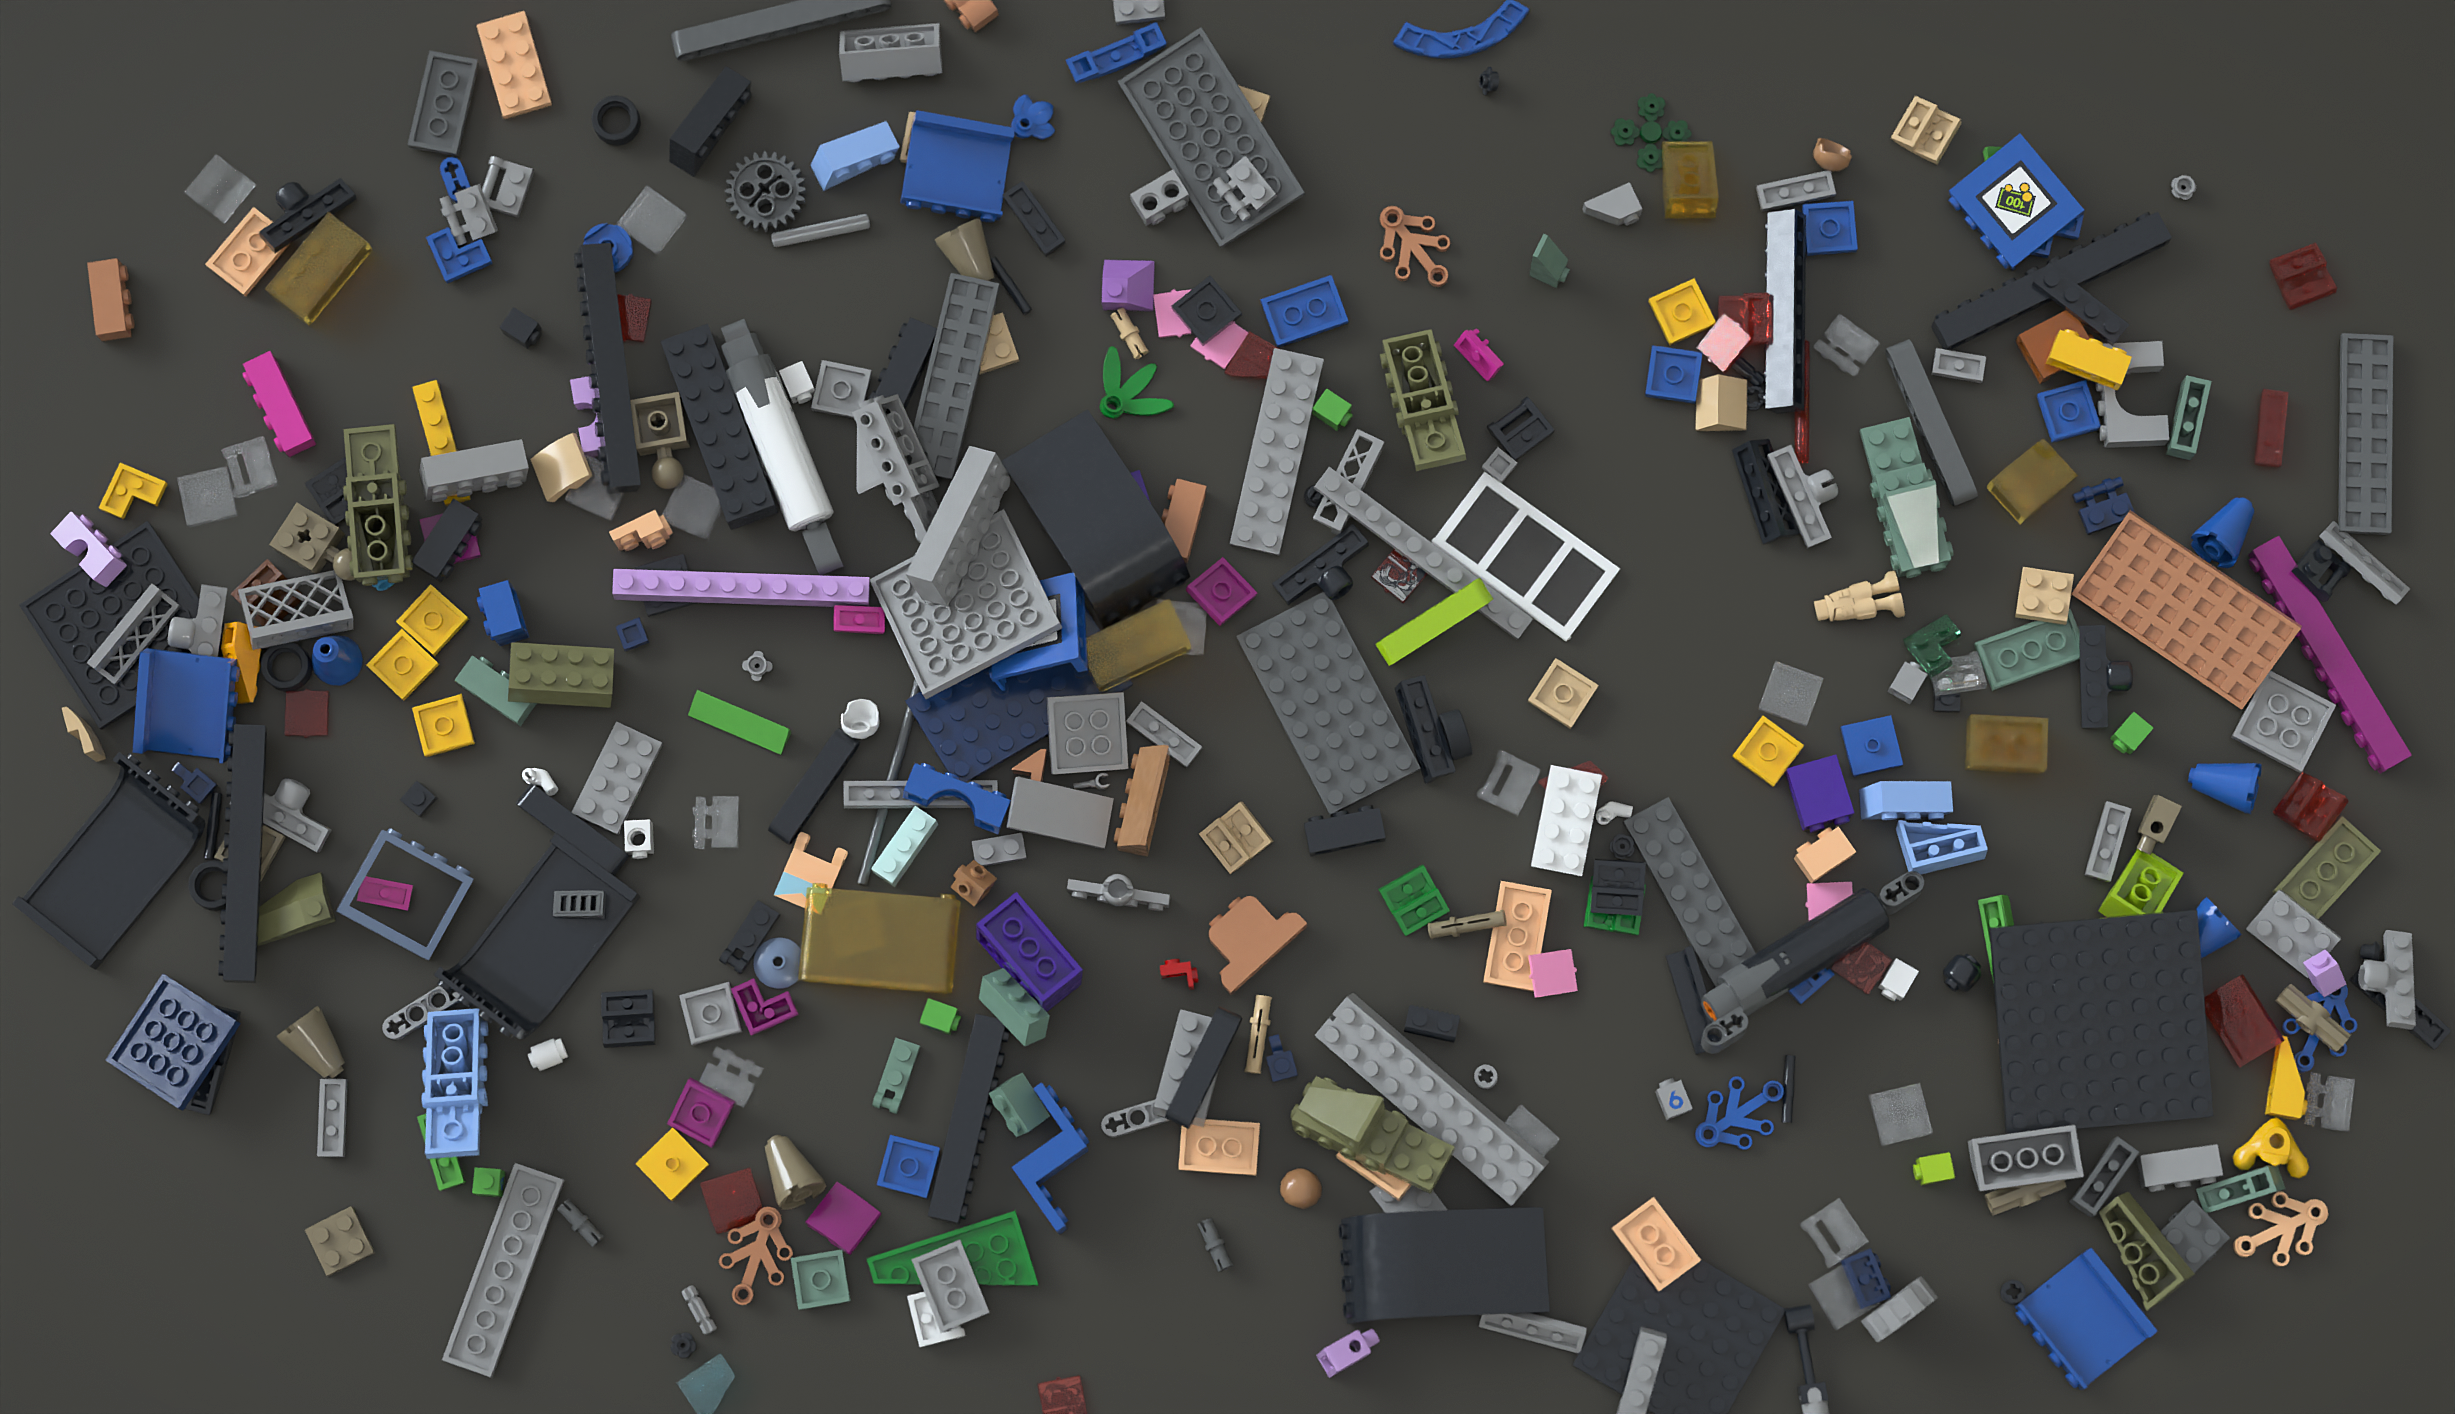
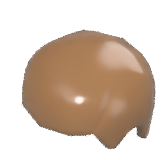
M1824 138L1817 140L1814 149V159L1821 168L1827 171H1841L1849 165L1852 158L1849 149Z
M1296 1168L1286 1173L1281 1181L1280 1192L1288 1204L1301 1209H1307L1315 1205L1320 1199L1322 1185L1313 1172L1307 1169Z

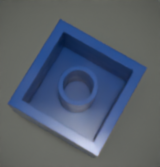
M506 580L479 588L480 597H477L480 611L487 617V620L483 621L487 636L490 635L491 640H495L499 646L529 638L517 592L512 584Z

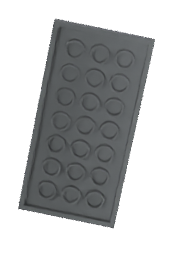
M1202 27L1118 81L1171 169H1174L1189 194V198L1221 248L1306 195ZM1246 156L1273 189L1277 197L1260 211H1257L1251 204L1246 209L1251 216L1243 222L1238 215L1235 216L1230 210L1231 206L1226 199L1218 195V189L1214 186L1213 181L1218 177H1221L1225 183L1231 181L1232 179L1226 171ZM1239 188L1233 191L1239 201L1246 197Z
M1324 592L1236 636L1330 816L1421 770L1335 605Z

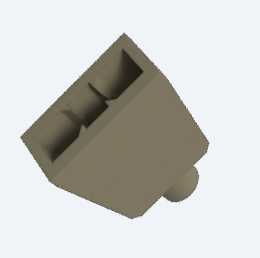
M2153 795L2137 830V833L2141 834L2142 837L2136 849L2151 855L2156 842L2164 843L2182 806L2162 796ZM2153 822L2159 825L2157 833H2153L2150 829Z

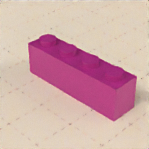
M268 351L243 363L246 372L242 373L248 386L253 385L256 391L253 398L259 409L263 407L267 414L263 419L268 429H274L277 435L274 442L279 452L284 451L291 457L316 445L314 437L272 352Z

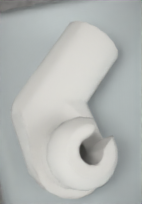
M526 768L523 771L522 778L526 783L542 786L548 796L558 792V787L546 770Z
M1610 801L1598 809L1596 820L1599 824L1606 825L1616 816L1630 818L1633 806Z

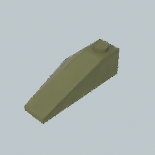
M322 872L296 880L259 907L258 946L336 921Z

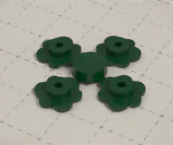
M1653 93L1638 100L1640 108L1638 113L1642 117L1645 116V119L1648 121L1642 125L1640 130L1634 126L1633 120L1629 119L1626 121L1623 118L1617 119L1614 123L1615 127L1611 129V135L1615 136L1614 142L1619 146L1625 143L1632 145L1634 139L1639 134L1645 142L1651 143L1647 144L1645 149L1638 151L1639 158L1637 159V166L1641 169L1646 168L1647 172L1650 173L1664 166V159L1662 158L1664 152L1661 149H1657L1652 143L1658 142L1663 136V138L1668 140L1669 146L1677 145L1682 148L1687 145V139L1691 137V131L1687 129L1688 124L1684 120H1679L1677 123L1670 121L1668 127L1664 128L1663 131L1661 126L1654 122L1657 117L1664 115L1665 100L1661 97L1656 98V95Z

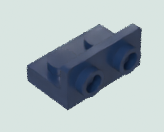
M1871 1248L1841 1260L1860 1309L1891 1298L1889 1293L1891 1292L1890 1284L1885 1277L1883 1278L1879 1269L1881 1267L1880 1260L1876 1253L1872 1252Z

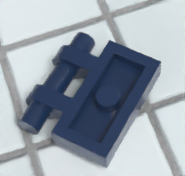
M2121 477L2112 480L2107 478L2102 480L2101 484L2093 487H2083L2081 491L2072 494L2075 503L2085 501L2087 506L2078 511L2087 535L2121 523L2130 510L2135 513L2127 492L2118 496L2115 492V489L2124 486ZM2106 493L2108 499L2096 504L2094 497Z

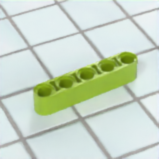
M1478 578L1381 639L1375 645L1390 666L1479 610L1494 598L1481 578Z

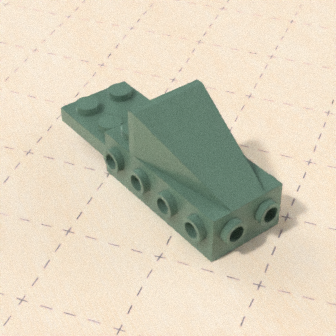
M1910 417L1860 429L1859 432L1873 478L1872 483H1870V489L1873 498L1877 499L1879 506L1877 507V515L1879 521L1884 524L1885 531L1883 535L1886 546H1890L1891 549L1890 561L1893 570L1897 571L1898 578L1903 576L1913 578L1921 575L1923 571L1931 570V572H1937L1945 569L1951 561V556L1954 555L1950 541L1946 542L1944 532H1947L1946 523L1943 517H1939L1937 508H1940V502L1936 491V482L1933 480L1930 469L1926 470L1925 463H1922Z

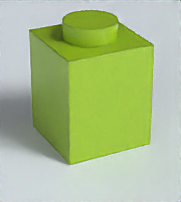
M1950 1152L1918 1158L1916 1165H1913L1915 1179L1920 1180L1921 1186L1949 1181L1955 1178Z

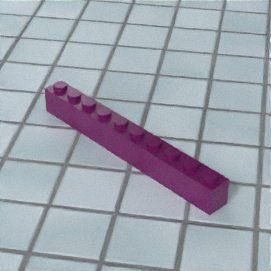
M2280 536L2252 550L2248 554L2250 567L2261 576L2264 590L2267 594H2271L2276 601L2275 608L2302 626L2294 638H2298L2302 644L2301 651L2307 660L2311 659L2314 664V672L2321 682L2324 681L2328 687L2327 693L2329 698L2340 707L2344 723L2347 726H2351L2355 732L2354 738L2360 748L2364 747L2369 755L2367 759L2370 766L2381 774L2412 756L2318 599L2291 572L2296 563Z

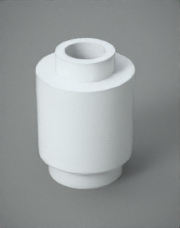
M553 1038L532 1046V1052L528 1054L532 1067H538L539 1071L562 1063L563 1059L568 1057L561 1038L557 1040Z

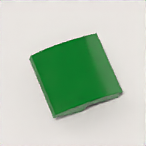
M1423 864L1378 889L1405 936L1450 911Z
M1591 876L1584 927L1639 935L1641 916L1591 913L1593 876Z

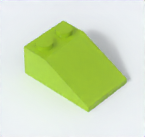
M2137 849L2098 912L2106 917L2159 913L2163 910L2183 872L2154 853L2149 855Z

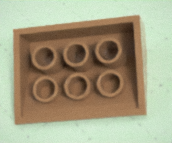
M1168 745L1141 747L1139 754L1134 753L1131 769H1135L1133 779L1128 778L1125 793L1129 794L1127 804L1122 803L1119 818H1123L1121 828H1116L1114 843H1118L1117 849L1119 851L1148 857L1171 759Z

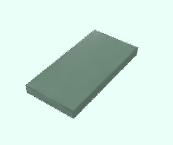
M2071 609L2068 611L2066 625L2034 621L1974 643L1992 691L2079 661V629Z

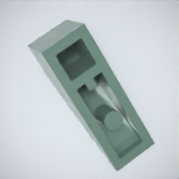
M1546 234L1542 235L1533 254L1529 276L1557 288L1559 282L1564 283L1570 269L1567 268L1568 259Z
M2271 1165L2196 1190L2203 1210L2206 1213H2210L2284 1190L2285 1186L2278 1166Z

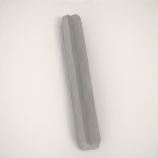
M863 214L772 233L771 237L774 247H780L868 229L870 222L868 215Z

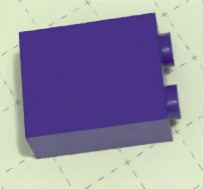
M1837 755L1786 769L1785 776L1803 831L1809 829L1810 833L1825 829V824L1834 822L1835 826L1850 821L1849 818L1853 816L1854 810Z

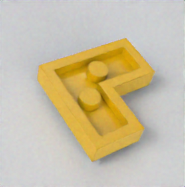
M120 463L99 509L124 520L134 497L158 506L168 484L163 480Z

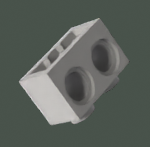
M1174 169L1130 194L1131 202L1146 226L1151 223L1153 225L1160 223L1166 218V214L1173 210L1174 212L1182 210L1187 206V202H1189V194ZM1169 189H1175L1179 192L1174 198H1169L1165 195ZM1152 201L1157 204V207L1154 210H1146L1144 208L1145 203Z

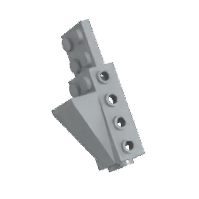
M898 394L887 398L881 395L874 399H868L858 404L860 409L852 412L857 423L856 490L858 494L885 485L886 495L893 505L903 503L905 515L911 520L915 529V537L921 543L939 508L931 490L940 486ZM888 408L891 411V413L886 415V410ZM897 432H900L901 436L897 438ZM908 455L912 457L911 463L907 460Z

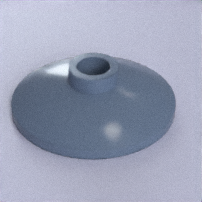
M773 938L767 940L756 951L753 963L754 971L759 980L768 987L775 989L790 987L800 979L804 972V954L800 947L789 939ZM778 957L783 959V963L779 967L774 965V960Z

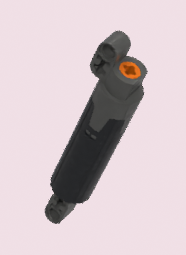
M1915 871L1903 874L1884 886L1879 898L1868 889L1862 888L1717 978L1718 987L1703 995L1701 1001L1704 1012L1712 1022L1703 1032L1701 1039L1703 1049L1708 1053L1715 1054L1735 1043L1746 1032L1748 1026L1747 1016L1888 930L1890 920L1887 915L1898 912L1919 898L1924 886L1922 875ZM1912 883L1917 887V889L1910 890L1906 887L1905 884ZM1711 1034L1717 1035L1720 1041L1717 1043L1711 1042L1707 1036Z

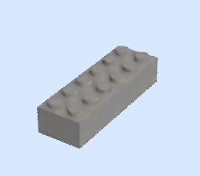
M969 446L906 572L909 581L923 600L945 606L949 605L951 599L957 593L962 577L968 571V565L973 555L978 551L979 542L983 534L987 532L994 512L999 508L1004 492L1009 488L1011 477L995 452Z

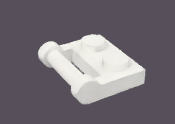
M925 1292L907 1296L919 1347L966 1336L964 1328H961V1326L952 1328L948 1332H940Z

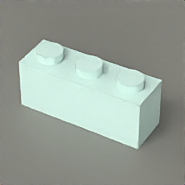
M915 806L871 868L873 873L895 887L938 826L936 819Z

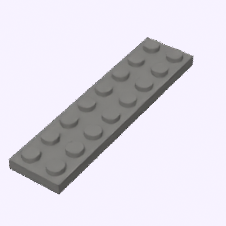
M1274 348L1230 540V545L1277 556L1280 555L1324 362L1322 358Z
M517 1163L514 1164L442 1358L443 1361L493 1377L565 1180Z

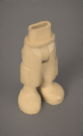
M1895 571L1887 572L1884 579L1878 583L1871 585L1870 582L1863 581L1853 584L1849 588L1825 595L1823 600L1814 601L1818 621L1829 619L1832 622L1833 620L1874 618L1878 610H1891L1894 616L1898 618L1904 617L1905 611L1901 593L1876 600L1872 598L1876 594L1899 592V583Z

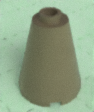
M979 218L969 221L935 239L936 245L961 275L986 281L995 278L982 223Z
M319 1006L313 1008L309 1013L276 1036L281 1043L323 1078L329 1075L332 1079L344 1070L341 1065L345 1061Z
M776 1135L767 1141L768 1144L765 1146V1152L779 1207L781 1206L783 1210L802 1206L806 1204L805 1198L812 1195L813 1199H815L826 1188L824 1179L787 1136Z

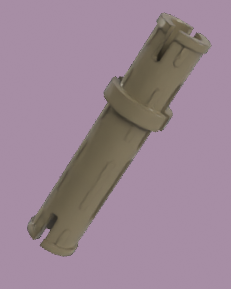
M1504 910L1458 919L1455 916L1450 917V920L1428 923L1430 939L1449 935L1458 937L1460 933L1506 926V915Z

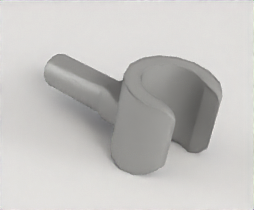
M1100 773L1094 780L1074 783V789L1096 787L1099 790H1105L1110 784L1101 785L1098 779L1106 778L1108 774Z

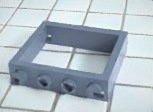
M391 828L387 832L381 830L336 912L423 959L429 960L474 879L469 877L471 872L457 865L454 869L447 865L448 859L437 853L430 856L423 852L425 847L412 840L408 844L401 840L403 835ZM385 841L462 882L427 947L349 906Z

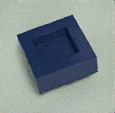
M639 617L615 626L625 652L649 643Z

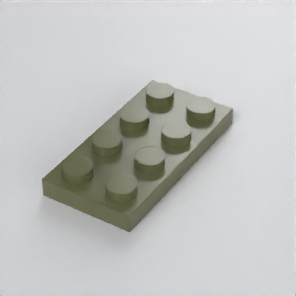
M2342 816L2272 892L2275 894L2280 888L2319 919L2381 850Z

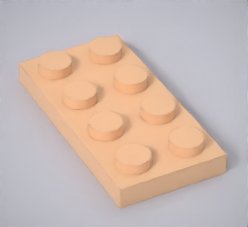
M525 11L478 24V32L503 118L507 119L551 106V99Z
M1501 881L1496 912L1504 910L1507 925L1492 929L1483 983L1534 992L1532 979L1529 978L1531 970L1528 955L1541 954L1552 890Z

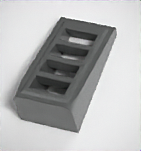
M595 890L554 891L553 917L605 919L606 893L605 891ZM561 897L566 898V911H561ZM572 898H576V911H571ZM582 898H586L585 911H581ZM595 898L596 909L591 911V899Z

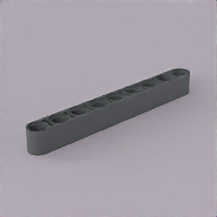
M798 0L678 30L671 34L676 59L685 61L882 12L891 7V1Z

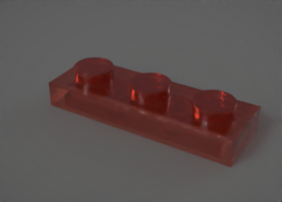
M2268 389L2261 391L2254 465L2280 468L2282 465L2289 392Z

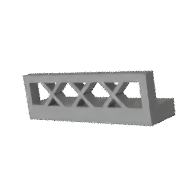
M1357 429L1336 472L1340 475L1343 473L1344 478L1348 481L1355 479L1353 485L1363 491L1384 449V441ZM1359 437L1372 443L1368 452L1358 455L1355 445ZM1352 451H1354L1355 456L1350 457ZM1365 457L1363 463L1361 464L1360 459ZM1357 460L1360 468L1358 474L1347 477L1344 469L1346 463ZM1323 497L1313 520L1330 527L1331 532L1338 535L1344 530L1350 515L1335 505L1338 514L1334 522L1321 517L1325 507L1334 505L1331 501L1327 502L1328 499L1326 497Z
M151 584L87 663L113 684L117 685L137 661L140 652L151 644L181 606L155 585ZM161 599H164L172 606L166 614L156 615L155 606ZM152 620L153 630L149 634L140 635L139 626L141 623ZM136 640V651L133 654L124 655L123 645L127 641ZM120 660L121 669L114 677L104 670L110 661Z

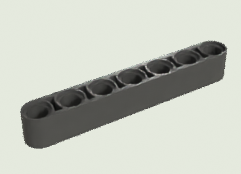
M1908 339L1886 348L1885 354L1951 505L1954 507L1977 498L1978 494L1975 484L1912 342Z

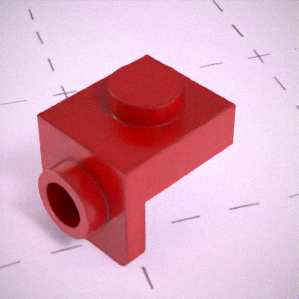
M1180 959L1164 961L1165 965L1160 966L1162 979L1187 975L1189 990H1194V983L1199 982L1197 968H1191L1190 961L1180 963Z

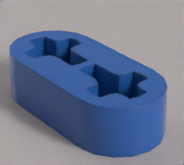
M450 157L443 160L440 171L449 196L453 202L458 203L454 195L457 192L456 184H460L463 190L471 186L461 162L457 158ZM452 164L457 168L455 169L457 178L454 179L450 172H446Z

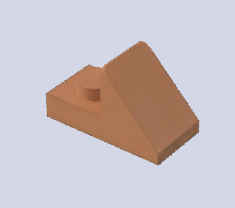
M1040 749L1013 767L1012 772L1014 774L1031 776V780L1042 782L1047 750Z

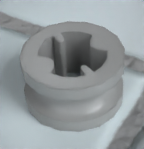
M1482 1065L1476 1069L1474 1079L1476 1084L1482 1089L1492 1088L1497 1082V1072L1492 1066ZM1485 1070L1486 1073H1493V1077H1490L1492 1080L1490 1083H1486L1485 1080L1480 1082L1478 1077H1482L1481 1071Z

